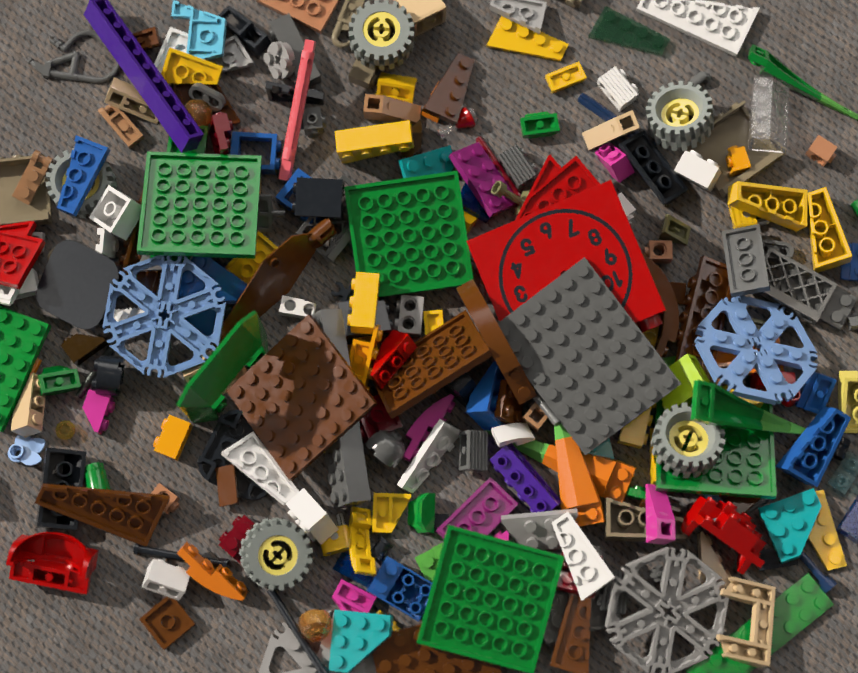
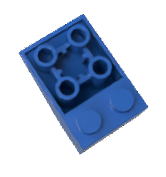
M386 556L366 591L419 622L425 612L432 582Z

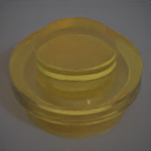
M67 420L59 422L55 429L56 435L62 440L72 438L75 434L74 424Z

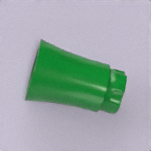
M95 462L85 466L84 476L87 488L111 490L103 463Z

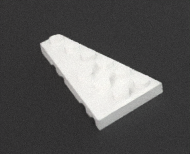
M641 0L636 12L736 57L759 8H745L741 5L729 6L724 3L703 0Z

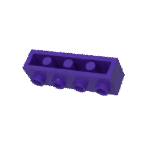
M512 443L505 445L490 459L493 469L505 477L506 484L518 492L517 496L531 507L530 511L532 513L552 511L561 503L558 495Z

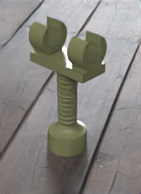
M496 181L491 189L493 195L497 197L504 196L518 204L514 213L516 216L530 192L523 191L521 197L507 190V185L501 181Z

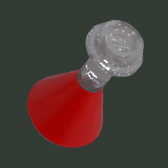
M463 107L460 111L458 122L455 125L450 124L445 128L439 126L437 133L442 140L448 139L447 135L456 129L475 127L478 117L472 108L467 109Z

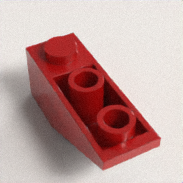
M393 330L381 344L370 374L380 389L387 384L417 348L409 334Z

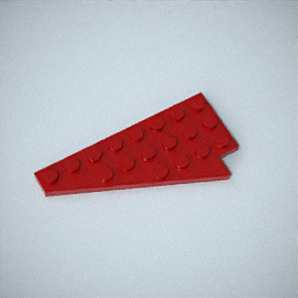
M548 155L515 220L595 187L600 183L577 156L561 168L551 155Z
M35 221L0 225V285L20 289L46 243L43 239L32 237L37 227Z

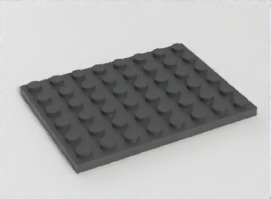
M585 257L498 323L528 380L585 455L681 384Z

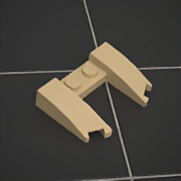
M731 576L728 578L730 581L728 587L722 589L720 595L752 605L750 641L717 634V641H721L724 651L722 656L759 668L769 667L776 587Z

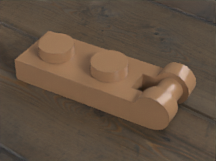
M108 104L106 107H101L97 110L129 149L144 139L142 133L121 109ZM114 110L115 113L109 116L108 114Z
M38 150L34 151L27 168L12 194V197L27 205L31 204L46 176V172L49 170L50 163L53 162V158L43 156L42 152ZM38 161L43 164L42 168L36 166Z

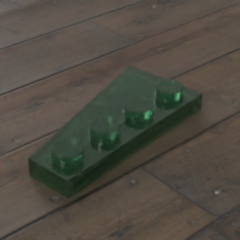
M607 6L604 7L588 36L590 39H597L627 48L630 47L662 56L670 42V38Z

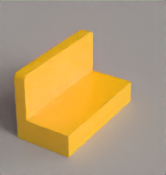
M381 73L378 79L376 95H384L413 103L417 78Z

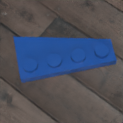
M77 135L74 141L76 144L70 156V167L66 171V182L62 187L57 206L60 211L75 217L111 151L108 147Z

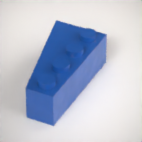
M823 407L775 467L805 485L818 487L851 417L837 408Z

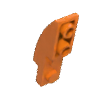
M188 542L179 549L177 554L190 565L186 573L195 581L222 596L240 601L245 599L249 591L242 581H238L233 576L230 569L223 567L221 564L215 569L211 561L207 558L204 559L199 554L198 549Z

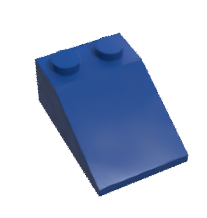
M495 360L470 394L469 402L466 406V413L483 430H491L493 427L505 425V423L494 417L501 379H505Z

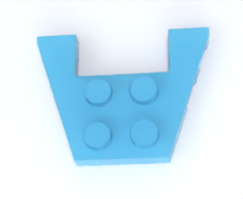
M173 0L172 18L190 19L186 53L207 61L223 57L227 20Z

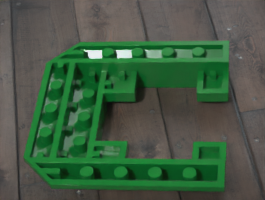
M253 310L234 326L186 385L176 405L191 422L200 423L218 420L219 417L216 413H221L227 406L225 403L227 399L222 393L244 366L250 369L267 354V333L257 312Z

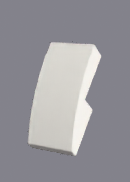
M511 423L491 428V433L498 447L514 442L516 446L535 440L527 423Z

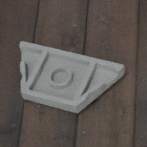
M576 508L501 515V522L518 544L540 550L560 549L561 546L552 522L566 512H569L572 518L576 520L578 511Z

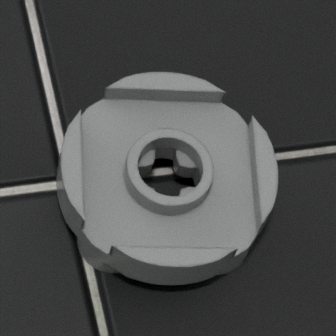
M282 41L272 42L268 47L267 53L264 54V61L268 64L272 77L274 79H283L293 74L295 66H292V60H295V55L291 46Z

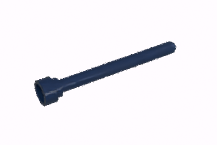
M804 551L802 552L800 559L820 581V588L823 592L827 593L837 582L832 577L825 576Z

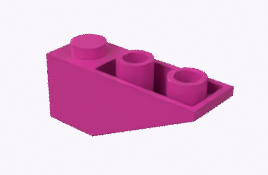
M646 484V543L665 545L675 541V518L667 492L656 491V485Z

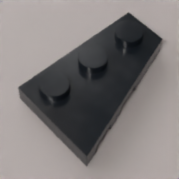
M266 81L265 88L268 100L293 102L295 86ZM308 89L305 104L324 105V92L317 89Z

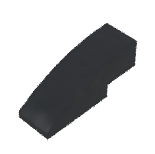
M229 5L218 15L227 20L226 29L233 35L236 34L238 39L258 56L271 44L270 39L264 32L256 28L252 21Z

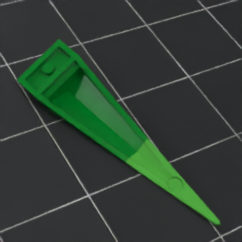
M752 44L748 59L755 66L760 67L762 65L760 75L858 121V114L843 107L809 85L769 51Z
M702 380L694 381L691 420L705 423V425L801 435L806 429L765 411L714 383Z

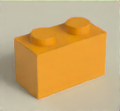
M169 415L162 422L160 437L157 436L154 441V451L178 461L193 425L190 422Z

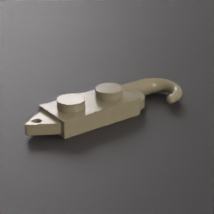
M345 0L331 37L336 47L347 48L350 46V40L346 43H341L338 37L341 31L349 32V22H352L351 16L353 13L357 15V8L359 6L363 8L366 0Z

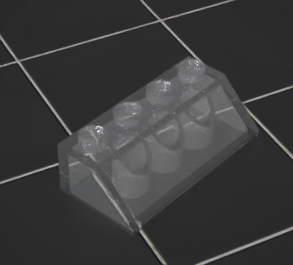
M754 75L751 88L748 150L787 152L789 88L773 76Z

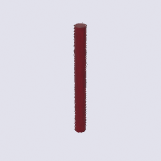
M481 136L476 138L475 141L479 142L513 193L521 197L522 194Z

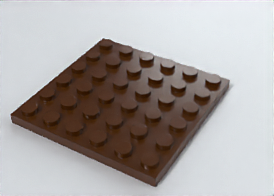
M309 314L226 390L239 410L243 411V416L286 477L291 481L299 476L378 404L313 316Z

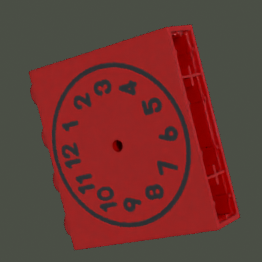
M611 180L466 241L499 322L585 257L634 323L638 325L642 333L663 324L659 315L666 312V309Z

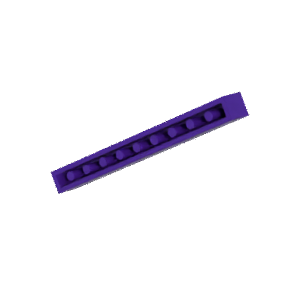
M89 0L84 13L85 18L181 153L197 149L204 133L108 0Z

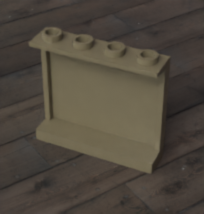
M745 100L741 103H734L725 114L723 112L718 114L714 118V128L711 130L709 138L705 136L704 143L701 144L698 141L697 147L692 149L690 145L687 146L686 150L688 152L693 150L701 154L705 161L711 159L718 163L722 173L714 188L723 199L728 196V186L737 181H750L780 160L786 153L782 147L777 149L744 107ZM738 145V147L745 146L751 168L740 175L730 177L729 172L731 168L726 164L727 149Z
M33 154L31 156L14 155L12 158L0 157V225L35 221L36 225L52 224L51 197L48 194L49 190L45 183L49 182L46 176L30 205L12 197ZM38 161L36 166L42 168L43 164Z

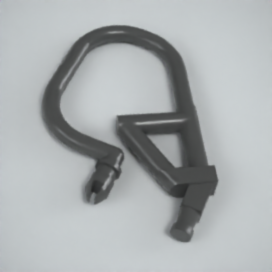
M94 30L79 31L72 35L65 44L56 36H50L53 40L48 38L51 44L63 52L68 51L78 39L85 36L94 37L102 42ZM77 51L48 60L44 66L36 62L32 57L27 60V63L40 73L43 78L48 79L52 77L102 84L111 81L121 70L116 61L114 69L106 76L79 75L77 70L81 53ZM72 61L69 72L52 70V67Z

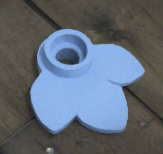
M17 435L15 443L8 450V457L15 463L22 462L27 466L37 465L42 461L39 453L44 449L46 441L41 438H31V436L25 438ZM17 451H21L20 455L15 456Z

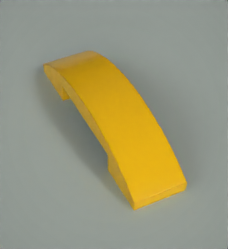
M352 506L349 520V551L352 567L357 574L375 576V557H371L369 529L372 526L371 509Z

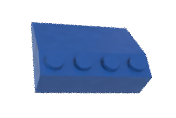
M193 257L190 260L219 284L213 287V290L217 287L222 288L221 291L216 293L217 298L225 297V301H238L248 285L213 257ZM189 270L184 271L178 299L204 290V281ZM165 309L163 313H160V317L165 320L170 317V314ZM209 309L185 319L205 336H210L214 331L216 312L213 309Z

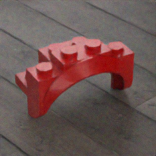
M700 495L683 519L681 526L683 533L690 536L693 530L698 525H701L738 552L737 571L744 575L752 563L761 568L765 561L759 558L766 542L760 539L763 535L755 530L756 525L750 522L753 518L745 512L739 514L736 511L738 507L729 501L727 503L721 500L716 502L709 496L705 499Z
M42 532L31 536L21 535L12 543L8 553L6 565L10 566L9 579L87 595L91 574L96 569L99 550L87 548L78 539L59 532Z

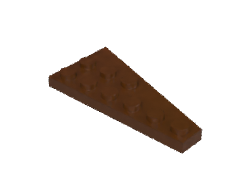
M43 483L35 504L147 547L170 496Z

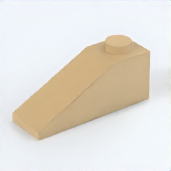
M115 77L113 78L104 102L157 124L159 120L137 89L127 82Z

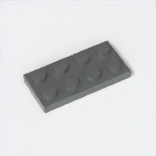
M760 224L722 231L731 297L769 291L770 284Z
M791 264L787 265L785 269L786 275L795 274V267ZM801 275L804 285L813 283L811 275ZM797 276L788 278L791 288L800 286ZM785 280L778 281L776 285L778 290H787ZM825 283L818 284L821 294L828 293L831 286ZM814 285L805 288L808 298L817 295ZM836 286L819 320L840 331L858 298ZM802 289L792 291L795 299H804ZM819 299L809 300L811 308L818 311L821 306Z

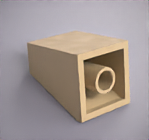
M393 0V2L399 3V9L404 6L407 14L410 13L412 16L414 37L446 21V6L442 0Z

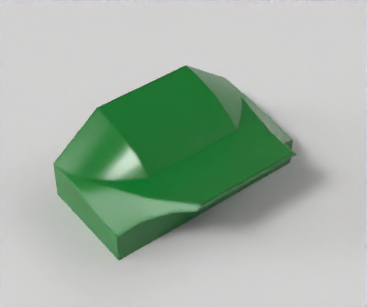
M557 113L526 114L524 118H520L523 138L547 137L560 132Z
M61 365L43 368L42 374L38 375L41 395L51 396L81 388L77 368L70 369Z
M436 493L420 494L416 499L408 503L407 524L414 528L417 533H434Z

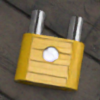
M728 205L733 229L755 224H769V221L765 219H756V216Z
M340 513L343 525H341L339 514H337L338 530L321 545L323 556H330L349 550V526L345 525L342 513Z

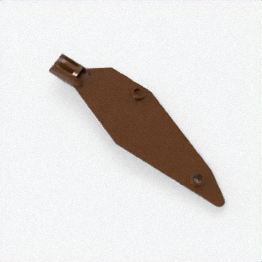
M324 218L306 234L292 235L262 261L224 321L220 343L234 326L253 310L257 312L260 318L282 299V295L285 296L289 293L316 249L337 233L329 218Z

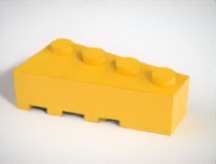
M410 120L335 131L337 154L342 164L398 151L405 152L414 148Z
M741 181L728 186L729 206L796 232L807 227L808 190Z
M824 187L809 192L807 196V213L813 271L819 273L850 263L852 253L827 188Z

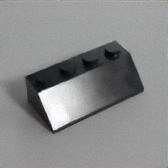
M47 447L44 453L40 489L43 483L83 487L87 452ZM38 505L35 528L77 530L79 520Z

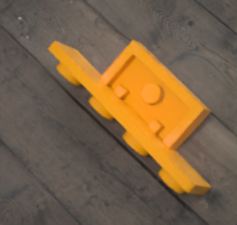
M378 324L374 326L371 342L353 339L349 356L351 369L369 392L368 381L369 379L372 380L370 376L373 369L372 364L373 360L376 361L379 352L376 346L377 342H381L383 331L380 330L381 325Z

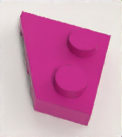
M341 579L332 595V599L340 610L369 613L376 600V596Z

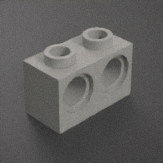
M401 295V301L397 300L396 312L400 313L399 319H395L394 330L407 333L410 337L421 338L424 297ZM409 303L414 304L415 309L408 311L405 309V305ZM411 322L414 326L412 329L407 330L403 327V324Z

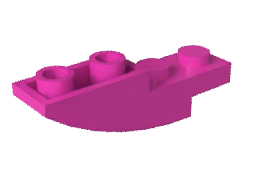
M452 394L434 403L414 422L406 434V438L411 440L404 453L403 459L410 462L420 450L418 448L420 443L424 442L429 436L430 432H428V429L433 430L439 419L446 422L444 416L447 412L451 413L456 404L453 402L454 396Z

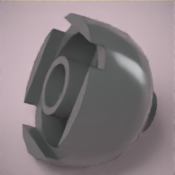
M380 430L375 432L366 442L369 450L371 448L375 450L373 455L389 467L393 465L396 468L405 453V446L401 441L402 436L396 431L391 433L388 430Z

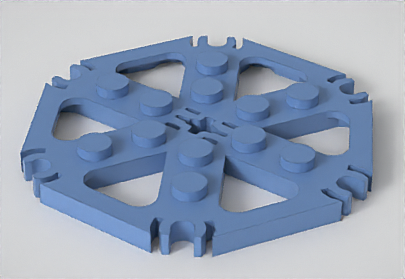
M157 255L123 268L129 275L122 271L119 272L123 276V280L121 282L115 279L112 280L115 285H118L117 288L110 283L102 327L111 326V328L103 331L104 334L109 332L113 334L112 339L107 340V343H114L116 341L110 347L144 375L148 367L147 376H151L152 371L156 369L158 371L157 377L161 378L162 370H164L163 378L203 364L206 361L201 356L203 355L204 358L208 359L209 356L206 351L208 349L216 350V347L211 344L220 345L227 303L218 305V302H223L226 299L225 297L217 298L216 293L221 291L222 288L217 287L213 290L212 288L219 284L185 256L181 264L182 256H178L176 261H172V256H167V261H165V256ZM156 265L162 267L158 296L137 280V274L140 271ZM189 270L204 281V290L178 299L184 271ZM120 295H125L144 311L119 322L114 318L116 301ZM166 309L170 317L166 318L163 324V318L160 317V313H163ZM213 309L216 312V320L213 334L210 336H205L185 319ZM151 331L147 359L141 361L125 348V342ZM172 335L193 351L194 356L191 360L175 366H171L168 363Z
M746 296L733 297L731 302L728 301L727 297L724 300L721 299L698 325L695 332L696 335L701 336L696 337L695 347L714 383L720 378L718 386H721L723 383L727 384V391L730 392L734 389L732 394L773 405L776 403L780 404L783 401L782 397L785 398L786 402L795 397L817 369V363L811 362L817 359V351L797 316L791 320L794 315L793 312L790 315H785L783 311L786 307L783 306L780 310H777L781 304ZM746 306H755L770 311L771 317L759 331L746 310ZM721 312H724L736 334L714 329L711 323ZM788 327H791L797 332L803 343V348L775 342ZM710 349L737 356L727 368L723 369L717 365ZM777 364L801 369L803 374L794 384H789L786 382ZM753 368L756 369L767 391L756 390L743 385V380Z

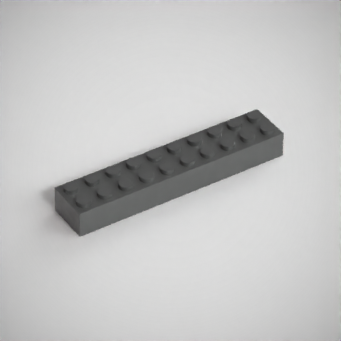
M342 309L319 310L312 315L350 366ZM358 421L326 450L325 463L328 465V483L331 485L332 491L330 498L334 509L356 507L371 500Z

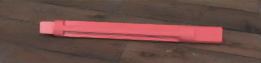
M305 39L304 49L301 54L278 179L288 181L292 176L315 56L316 41Z

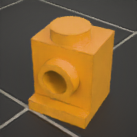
M738 145L727 149L726 164L731 168L729 172L730 177L740 175L751 168L745 146L738 147Z

